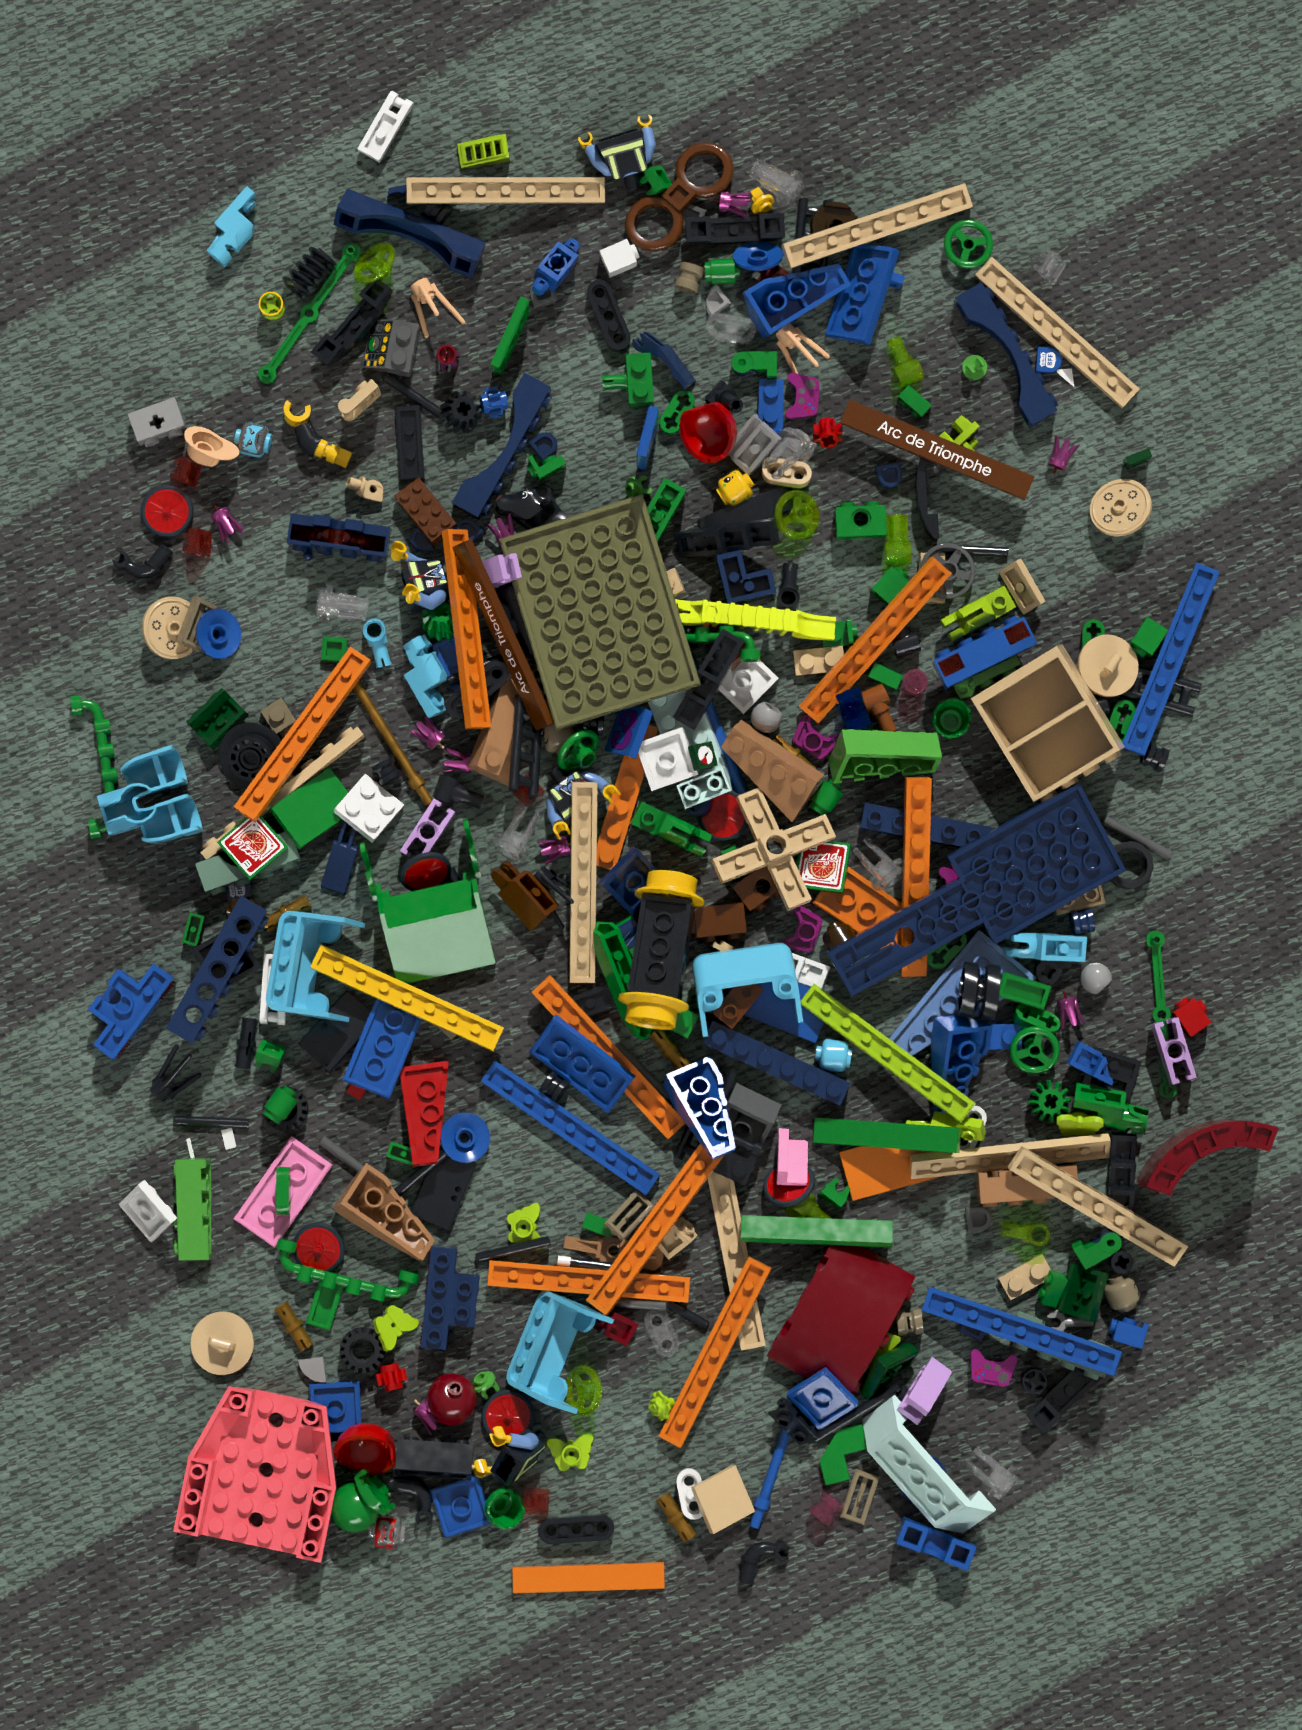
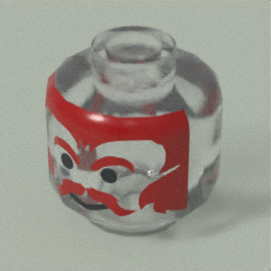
M379 1515L377 1521L369 1528V1538L373 1539L376 1548L395 1550L400 1544H404L406 1524H402L400 1517Z

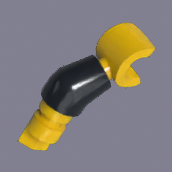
M287 400L283 409L284 419L289 425L296 427L294 431L299 448L312 458L314 456L319 458L324 456L326 461L346 468L352 453L334 444L329 446L328 442L318 435L313 424L308 422L311 415L310 405L305 406V413L303 415L294 416L290 412L292 404Z

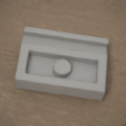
M757 414L752 415L738 432L735 446L728 454L731 460L748 475L754 473L782 439L765 422H762Z

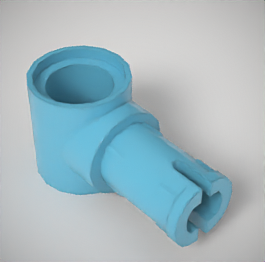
M371 618L364 624L363 634L367 639L368 646L372 648L376 668L383 667L381 658H383L385 666L391 665L392 662L390 661L386 642H388L385 633L386 626L380 619ZM371 623L380 625L382 632L379 636L373 637L369 635L367 627Z

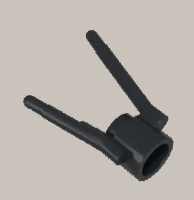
M543 866L534 874V877L548 892L553 888L570 904L574 903V900L556 885L559 882L570 889V883L558 876L553 870L549 871ZM554 910L551 916L559 928L564 929L563 923Z
M178 1044L174 1045L158 1075L152 1080L154 1084L151 1086L150 1091L163 1102L168 1097L173 1100L179 1092L202 1076L201 1073H197L174 1089L176 1084L172 1080L191 1059L192 1055L188 1054L168 1077H163L179 1048Z

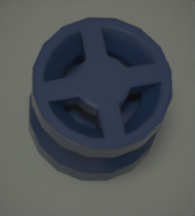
M1090 907L1084 908L1081 912L1069 911V921L1073 935H1079L1082 931L1089 933L1095 931L1094 917Z

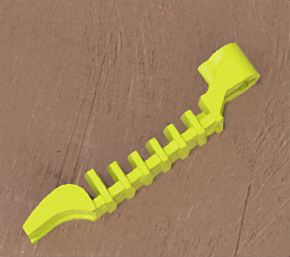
M675 599L683 626H702L704 623H711L712 627L723 624L725 626H739L740 630H744L746 627L753 628V631L766 629V633L778 630L780 636H784L788 631L792 632L793 637L801 639L834 640L836 617L812 615L799 610L776 609V607L763 608L762 606H749V604L721 603V601L708 602V600L685 601Z

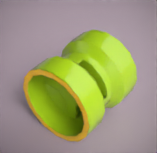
M266 292L260 297L259 308L266 319L277 320L284 315L285 304L278 293Z

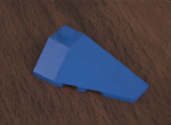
M838 263L764 279L744 291L743 295L749 318L761 338L764 339L851 286V283Z
M958 1015L934 1018L931 1035L932 1071L965 1096H968L969 1083L972 1077L978 1074L979 1068L977 1066L982 1055L986 1056L988 1052L993 1025ZM933 1104V1115L935 1111L945 1113Z
M708 1056L666 1074L663 1088L678 1114L711 1159L714 1160L735 1151L736 1148L727 1110V1099L724 1094L723 1078L712 1057Z

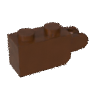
M505 861L499 866L500 869L496 868L491 873V879L501 890L498 895L530 931L560 906L530 871L524 870L520 873L510 862Z
M744 903L698 907L694 912L691 934H696V939L702 938V943L717 941V936L727 935V940L741 939L742 934L747 933Z

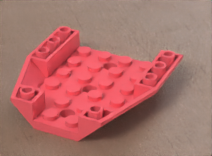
M228 1386L188 1456L173 1532L196 1537L200 1535L211 1536L297 1555L296 1558L321 1563L336 1492L327 1406L283 1394ZM273 1413H280L282 1415L283 1424L280 1427H275L271 1424L270 1417ZM265 1462L270 1463L273 1467V1473L270 1477L262 1475L260 1471L261 1465ZM254 1512L260 1513L263 1517V1523L259 1527L254 1526L250 1521V1517Z

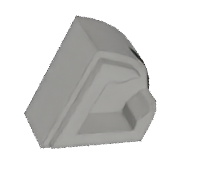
M714 284L706 299V309L710 318L731 304L720 287Z
M324 1356L298 1360L302 1372L308 1378L316 1382H327Z

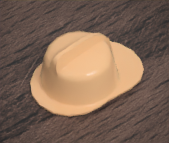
M193 426L187 428L184 432V438L188 443L187 453L198 464L214 466L220 460H232L239 456V449L236 445L209 429Z

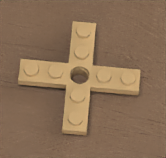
M760 788L737 796L736 800L755 842L712 859V865L721 884L767 866L787 911L809 903L812 900L792 856L835 839L836 835L826 814L783 831V829H779ZM768 841L780 843L783 852L781 854L769 852L766 843Z

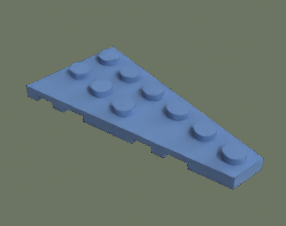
M978 930L889 1039L910 1055L916 1054L931 1044L934 1018L958 1015V987L964 962L978 963L980 979L982 978L983 969L987 964L1000 965L1001 974L1004 971L1030 980H1035L1037 977L1013 957L1005 956L1001 947L994 944L989 937ZM977 1002L976 1012H975V1014L973 1015V1017H966V1018H971V1019H972V1018H974L975 1016H977V1015L979 1014V1003H978V1002Z

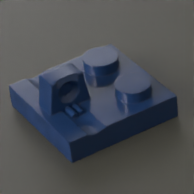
M633 846L599 883L633 916L641 906V900L634 894L635 890L645 887L648 872L657 869Z

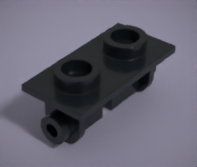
M780 1398L777 1402L778 1408L768 1412L777 1424L799 1445L818 1440V1437L815 1435V1425L803 1413H799L797 1416L799 1409L790 1399Z

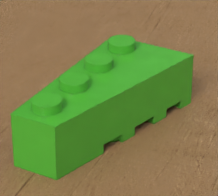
M842 729L830 755L829 765L833 784L842 783V779L845 778L863 781L865 780L864 776L879 775L881 779L889 778V776L901 772L903 776L934 773L942 759V753L937 733Z
M211 1158L176 1159L174 1164V1179H176L174 1204H177V1214H175L177 1219L174 1221V1228L178 1229V1240L174 1241V1253L179 1256V1260L212 1259Z

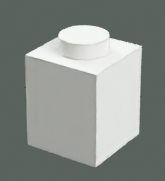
M627 239L600 250V257L609 278L637 266L636 259L639 258V254L635 245H629Z

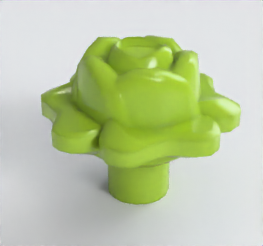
M661 1391L652 1393L648 1409L654 1417L664 1421L669 1419V1412L673 1408L675 1401L673 1398L664 1396Z

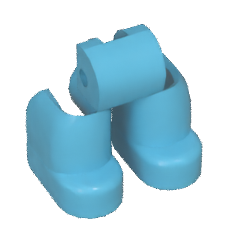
M172 745L137 756L126 762L121 767L120 772L123 773L127 786L97 796L108 835H116L141 827L143 833L141 839L143 842L161 843L203 832L196 804L189 794L172 798L151 807H139L137 801L139 798L168 788L174 789L188 784L179 752Z

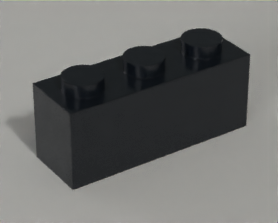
M413 1436L398 1439L395 1463L396 1475L471 1480L474 1444H469L466 1440H455L454 1443H448L440 1438L420 1441L419 1438Z

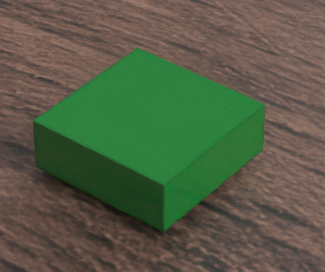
M323 636L321 662L339 663L347 652L348 638Z

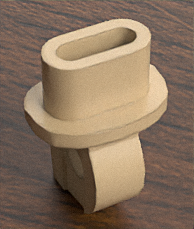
M363 476L359 479L352 477L347 479L345 487L355 490L357 496L372 502H382L383 486L379 481H367ZM370 487L375 489L374 493L370 492Z

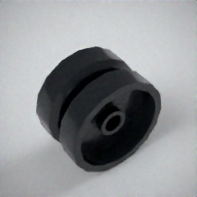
M964 962L958 987V1016L973 1017L978 1002L981 1019L995 1020L1000 992V965L987 964L983 969L982 978L980 979L978 963Z

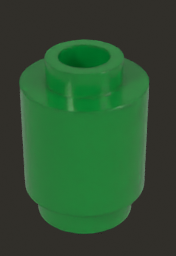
M733 258L711 259V262H704L705 282L731 284L735 283V278H740V267L734 263Z
M832 779L828 782L823 780L810 798L811 803L808 806L821 816L831 813L844 795L840 792L843 787L838 783L833 784Z
M286 1085L283 1088L277 1087L264 1107L266 1109L263 1114L277 1124H280L282 1120H286L299 1101L295 1098L297 1093Z

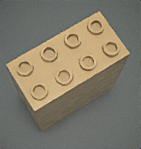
M1063 644L1052 648L971 698L1033 802L1038 799L1041 802L1048 800L1057 794L1055 789L1060 786L1063 790L1079 781L1078 775L1083 773L1085 777L1101 768L1098 763L1103 760L1106 764L1122 755L1120 750L1125 748Z

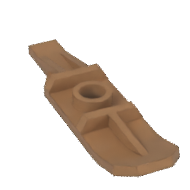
M602 1235L589 1239L565 1236L563 1248L583 1251L594 1260L613 1263L629 1240L624 1239L620 1243L617 1240L618 1238H609ZM611 1246L618 1247L619 1252L617 1255L609 1253ZM658 1247L643 1268L657 1270L663 1265L664 1254Z

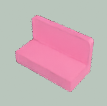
M779 1128L777 1185L806 1186L808 1142L806 1140H789V1129Z

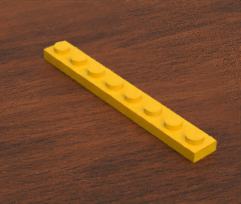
M320 945L310 966L314 971L493 1052L504 1030V1027L323 945Z

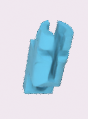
M248 186L214 222L216 228L222 233L216 235L207 252L223 267L233 259L228 249L239 253L255 231L254 225L242 215L243 212L249 213L256 204L254 200L257 197Z
M426 634L412 639L403 646L410 665L414 666L412 670L404 674V677L427 717L431 718L446 711L444 699L437 692L436 687L445 682L448 676L437 657V653L428 652L432 644Z
M1016 932L1005 938L1012 939L1013 942H1026L1028 945L1021 946V949L1003 947V952L1008 957L1085 962L1086 936Z

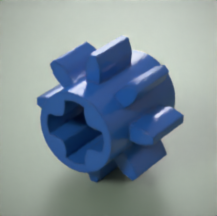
M498 386L488 387L484 390L483 395H479L481 411L483 414L489 413V418L501 417L503 410L508 409L505 391L498 392Z

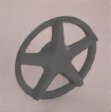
M952 543L938 544L927 551L921 561L920 568L926 563L929 556H933L952 573L944 582L946 594L936 591L933 595L942 599H953L966 593L975 578V565L970 554L961 546ZM945 547L956 549L947 561L936 550ZM962 553L970 563L971 573L958 569L957 563ZM954 579L969 580L964 589L953 594Z

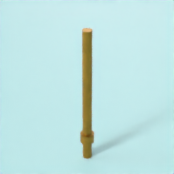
M358 681L353 688L354 692L408 777V784L413 791L416 790L424 805L428 806L433 799L424 786V779L420 774L417 775L361 682Z

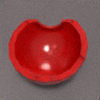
M713 402L686 410L681 414L679 424L680 436L686 450L695 459L704 463H716L727 457L734 448L738 435L736 420L729 409L720 402Z
M360 1423L350 1426L339 1436L333 1449L334 1459L339 1465L343 1464L349 1469L356 1471L367 1468L369 1469V1475L386 1473L395 1467L396 1453L393 1437L388 1430L377 1424Z

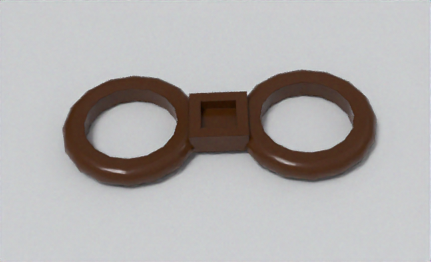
M702 142L691 145L682 152L676 163V180L661 196L652 195L640 199L632 205L627 213L625 229L627 237L635 246L644 251L657 252L665 250L677 242L683 230L684 220L682 212L695 198L706 199L717 196L730 184L733 178L734 166L732 158L726 150L715 143ZM705 153L718 157L723 163L724 170L720 180L714 185L697 187L686 178V166L696 155ZM662 207L673 216V228L663 239L656 241L646 240L637 233L635 229L636 219L646 208Z

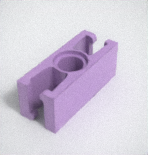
M516 553L505 557L497 555L482 561L494 588L522 578Z
M433 799L400 852L410 857L411 853L408 850L416 839H420L426 844L423 853L431 852L455 816V811L448 808L446 810L448 815L440 825H436L433 821H430V817L436 806L440 807L442 803ZM431 825L434 827L435 834L432 838L425 839L422 837L421 830L424 826Z
M1179 1018L1166 1019L1167 1024H1172L1174 1039L1165 1041L1160 1027L1164 1026V1023L1156 1022L1150 1024L1168 1083L1170 1085L1179 1083V1079L1175 1078L1174 1062L1182 1061L1187 1073L1185 1075L1187 1080L1197 1078ZM1173 1043L1179 1047V1054L1175 1058L1170 1057L1168 1054V1047Z
M931 1357L927 1365H924L918 1372L897 1411L918 1425L922 1417L926 1416L931 1410L952 1371Z

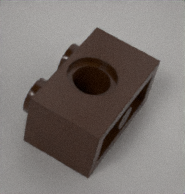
M767 866L753 871L732 887L749 912L753 909L756 913L768 905L766 900L769 897L775 895L778 898L780 896ZM759 880L767 881L770 886L769 891L765 894L758 893L755 888L756 882Z
M757 984L733 987L722 1001L721 1006L712 1014L730 1029H733L764 990Z

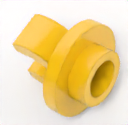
M759 187L750 191L753 196L751 199L754 202L751 206L753 213H768L774 204L773 196L770 194L764 195Z

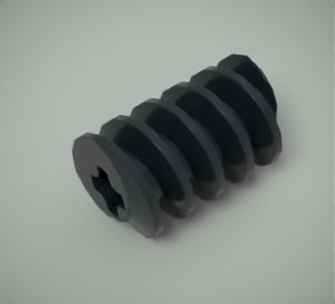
M310 247L309 252L311 256L302 255L305 264L298 261L295 263L298 271L294 269L289 270L292 279L286 276L282 278L285 286L302 301H304L301 296L302 293L308 296L311 295L307 288L308 286L317 288L314 281L315 278L321 281L324 280L321 271L329 274L330 270L327 265H337L320 248Z

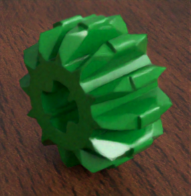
M448 601L440 604L433 610L426 608L423 611L422 628L424 632H427L429 638L436 637L439 642L442 638H446L449 641L450 637L454 636L451 605Z
M1046 1080V1089L1041 1083H1037L1036 1086L1040 1092L1030 1091V1094L1037 1098L1036 1100H1029L1028 1104H1037V1107L1031 1110L1032 1114L1042 1111L1038 1118L1040 1121H1043L1046 1114H1048V1122L1053 1123L1054 1113L1058 1117L1062 1115L1060 1110L1069 1112L1070 1109L1063 1106V1103L1071 1102V1098H1063V1095L1068 1093L1067 1088L1062 1089L1060 1092L1058 1091L1061 1086L1060 1082H1056L1052 1089L1051 1080ZM1048 1094L1049 1097L1054 1096L1056 1099L1053 1101V1108L1044 1105L1047 1101L1045 1096Z

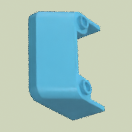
M297 911L284 912L278 922L266 993L268 1007L280 1012L349 1022V1017L328 1013L329 1000L326 995L314 992L317 971L312 970L310 966L322 943L333 944L339 940L343 925L365 928V923L345 917Z
M773 943L698 955L693 960L692 971L703 1037L708 1036L705 1012L716 1010L721 1006L723 1001L722 989L772 982L773 991L777 997L793 999L798 1023L803 1022L793 956L786 944Z
M549 1291L541 1292L536 1298L506 1376L508 1384L546 1405L576 1414L578 1409L563 1402L568 1393V1385L566 1380L559 1376L577 1331H590L595 1325L596 1319L610 1324L613 1323L614 1319Z

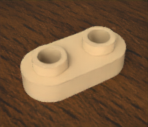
M770 458L764 462L762 467L763 479L772 485L803 488L811 480V468L808 464L801 461ZM776 470L778 475L772 476L770 471ZM801 474L803 478L796 479L794 475Z

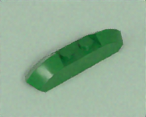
M597 921L593 931L594 949L617 1010L629 1031L636 1038L646 1040L655 1029L639 1027L628 1023L625 1020L627 1005L618 999L620 994L626 993L628 990L632 959L621 931L614 923Z

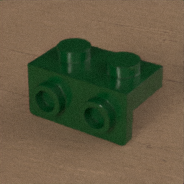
M221 688L199 710L192 714L187 724L214 750L221 743L224 735L233 727L241 724L249 714Z
M1071 1263L1066 1275L1068 1282L1060 1298L1058 1312L1095 1323L1109 1274L1091 1268L1085 1270L1084 1266Z

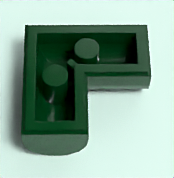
M904 1343L876 1357L859 1388L866 1400L885 1390L894 1375L910 1368L919 1350L911 1343Z

